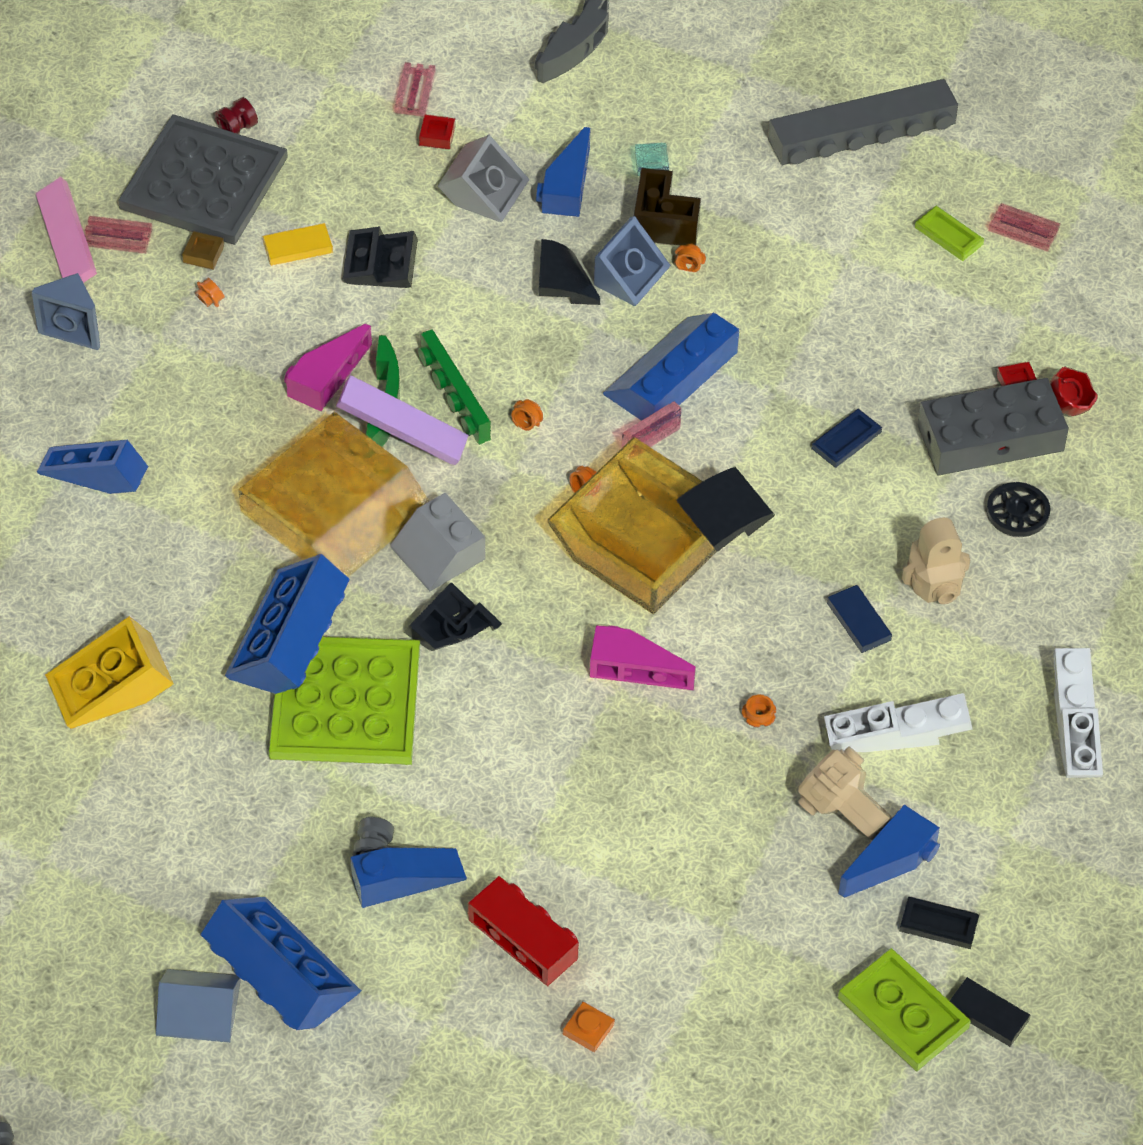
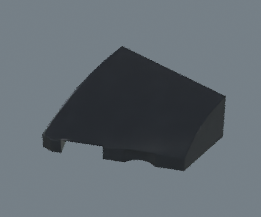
M541 239L539 296L571 297V304L600 305V296L574 252L559 242Z
M451 582L407 627L404 633L414 640H420V644L426 649L435 651L471 639L489 626L494 631L502 623L480 602L475 605Z

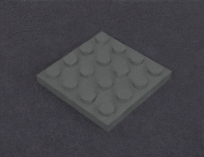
M172 114L118 200L119 209L188 231L224 238V242L236 245L287 160V149Z

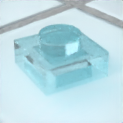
M666 143L635 144L637 176H640L641 168L669 170Z

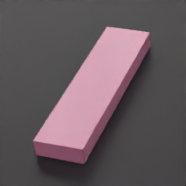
M59 177L38 191L36 197L62 278L78 273L84 283L95 276L97 272L68 183L62 177Z

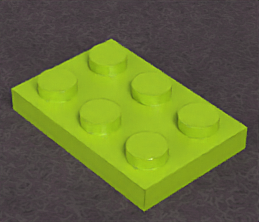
M892 948L841 988L838 993V999L916 1072L968 1030L971 1023L969 1018Z

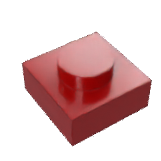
M425 114L419 135V146L450 149L456 127L455 118Z
M1030 362L998 367L997 378L1001 386L1037 380Z

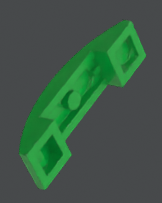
M379 335L376 356L377 380H387L385 393L400 400L398 360L386 335ZM367 423L366 457H374L391 435L370 423Z

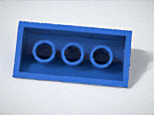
M714 312L687 317L607 388L603 395L654 429L738 353L739 328Z
M323 554L278 569L225 676L229 680L274 694L298 688L306 678L305 671L310 661L319 651L318 645L323 634L332 624L331 618L336 607L345 597L344 591L350 579Z
M266 897L222 900L200 934L210 944V949L216 955L224 958L234 968V973L239 978L249 982L258 991V997L266 1004L272 1005L282 1015L283 1022L292 1029L316 1028L362 991Z

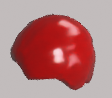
M1064 366L1051 378L1050 385L1062 413L1066 416L1072 417L1086 413L1097 401L1098 394L1094 391L1091 380L1086 372Z

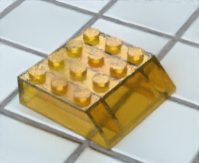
M335 411L239 488L241 513L302 560L323 554L347 577L352 575L396 538L417 508L429 502V499L407 465Z
M635 437L623 446L548 518L549 526L574 562L653 615L717 552L676 501L677 498L703 481Z

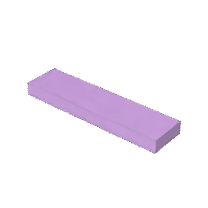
M351 375L346 380L336 407L452 465H456L459 462L469 436Z

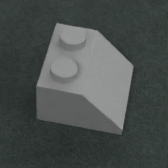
M489 134L465 144L438 187L455 206L502 222L528 183L529 178Z
M446 493L417 508L390 545L391 549L429 592L485 560V536Z

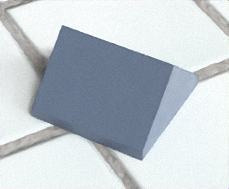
M635 216L630 217L596 255L594 286L633 306H636L671 266Z
M78 273L33 289L32 298L39 334L99 350L101 345L95 304Z
M167 969L159 982L156 1036L230 1043L241 978L230 974Z

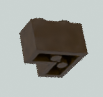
M641 168L634 216L654 243L680 246L687 244L696 245L700 224L701 198L672 195L673 171Z

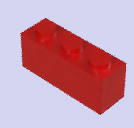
M498 876L468 902V920L547 987L578 960L579 942L575 934L566 927L561 928L555 923L542 906H535L525 898L524 893L516 884H509Z

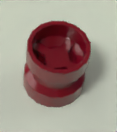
M244 97L233 101L231 107H223L215 111L214 114L216 124L220 129L240 134L241 129H250L258 123L254 107Z

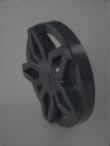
M1010 482L997 487L990 494L986 511L989 521L1000 532L1013 537H1027L1040 532L1047 525L1051 508L1046 495L1035 486L1022 482ZM1015 491L1026 492V493H1029L1030 495L1020 496V495H1019L1017 492H1015ZM1006 492H1008L1012 497L1008 499ZM1002 495L1003 503L993 506L996 498ZM1037 499L1034 504L1031 503V500ZM1040 504L1044 508V516L1036 511ZM998 510H1004L1005 513L1002 514L994 512ZM1030 517H1035L1039 522L1031 520ZM1007 519L1006 524H1004L1000 520ZM1015 522L1019 525L1017 526V528L1012 527L1011 523ZM1024 522L1031 527L1023 528Z

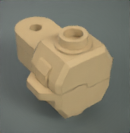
M945 517L936 518L922 527L919 539L912 542L907 566L903 568L902 580L904 584L912 586L914 593L927 603L938 601L940 604H949L960 596L965 571L969 569V554L961 552L962 543L951 519Z
M850 746L845 751L843 749L832 750L799 785L798 792L802 797L798 800V803L813 816L817 812L831 814L840 811L863 834L873 840L892 817L863 789L866 772L862 769L861 764L865 760Z

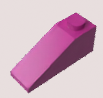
M365 323L304 354L297 364L291 365L286 372L284 381L287 386V397L322 411L372 346L371 326Z
M596 625L590 658L591 678L694 690L696 666L631 629H623L618 626Z

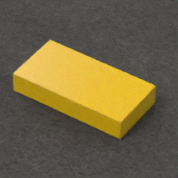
M325 223L263 236V243L271 266L333 253V246Z

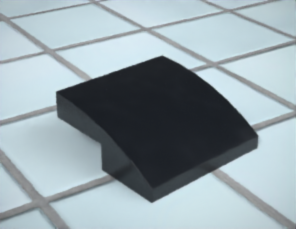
M380 226L350 230L342 278L344 283L396 288L412 287L418 243L415 231L384 235Z
M736 467L706 479L676 499L680 507L717 552L743 532L750 536L775 516L773 511Z

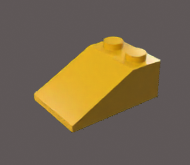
M130 616L45 674L66 725L70 729L146 704L174 684L151 633Z

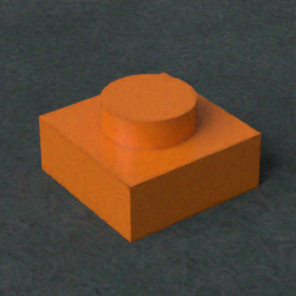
M582 1002L563 1028V1035L595 1053L613 1028L615 1019Z

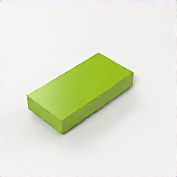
M937 205L915 222L917 230L961 261L967 259L984 245V238Z

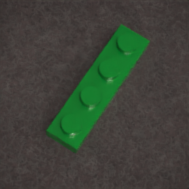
M433 329L421 333V348H418L419 358L424 367L430 366L432 369V377L436 387L439 390L444 388L451 411L453 413L459 412L462 417L461 424L465 433L469 436L473 435L479 445L490 441L491 421Z

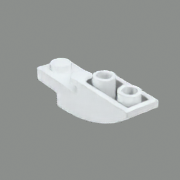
M1055 648L1053 653L1056 683L1054 699L1061 756L1066 778L1102 777L1103 768L1098 708H1095L1090 648Z
M964 693L895 708L894 702L891 701L824 716L832 750L843 749L845 751L850 746L856 752H873L940 745L938 737L973 730Z

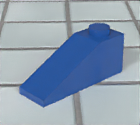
M584 127L546 169L544 183H538L536 202H542V213L580 217L590 152V127Z
M127 439L50 447L37 473L108 494L136 492L149 466Z
M903 805L841 876L838 894L844 898L915 870L923 860L930 862L940 847V844L937 842L940 827L908 806Z
M383 848L351 857L352 880L362 908L467 880L456 848Z

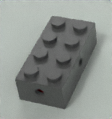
M1048 378L922 401L917 424L937 476L1063 452L1069 430Z

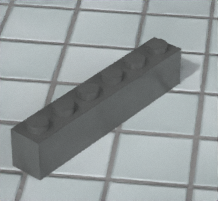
M944 78L770 119L768 140L781 166L790 163L800 164L807 159L820 156L829 157L840 151L849 149L859 150L863 146L878 142L884 144L903 136L914 137L924 131L946 129L956 124L958 103Z

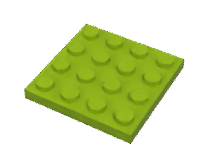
M322 637L318 645L319 651L310 661L305 671L306 678L304 682L296 689L275 694L269 748L270 760L412 765L420 640Z

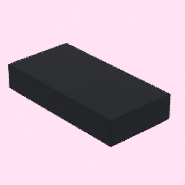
M908 896L899 931L971 950L980 914Z
M968 977L950 1000L955 1007L971 1020L970 1024L1011 1047L1027 1025L1031 1016Z

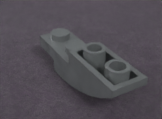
M585 0L581 15H576L572 24L562 22L558 30L550 34L545 51L539 52L535 60L534 68L538 70V82L545 83L568 72L597 48L608 33L609 12L607 11L609 10V0Z

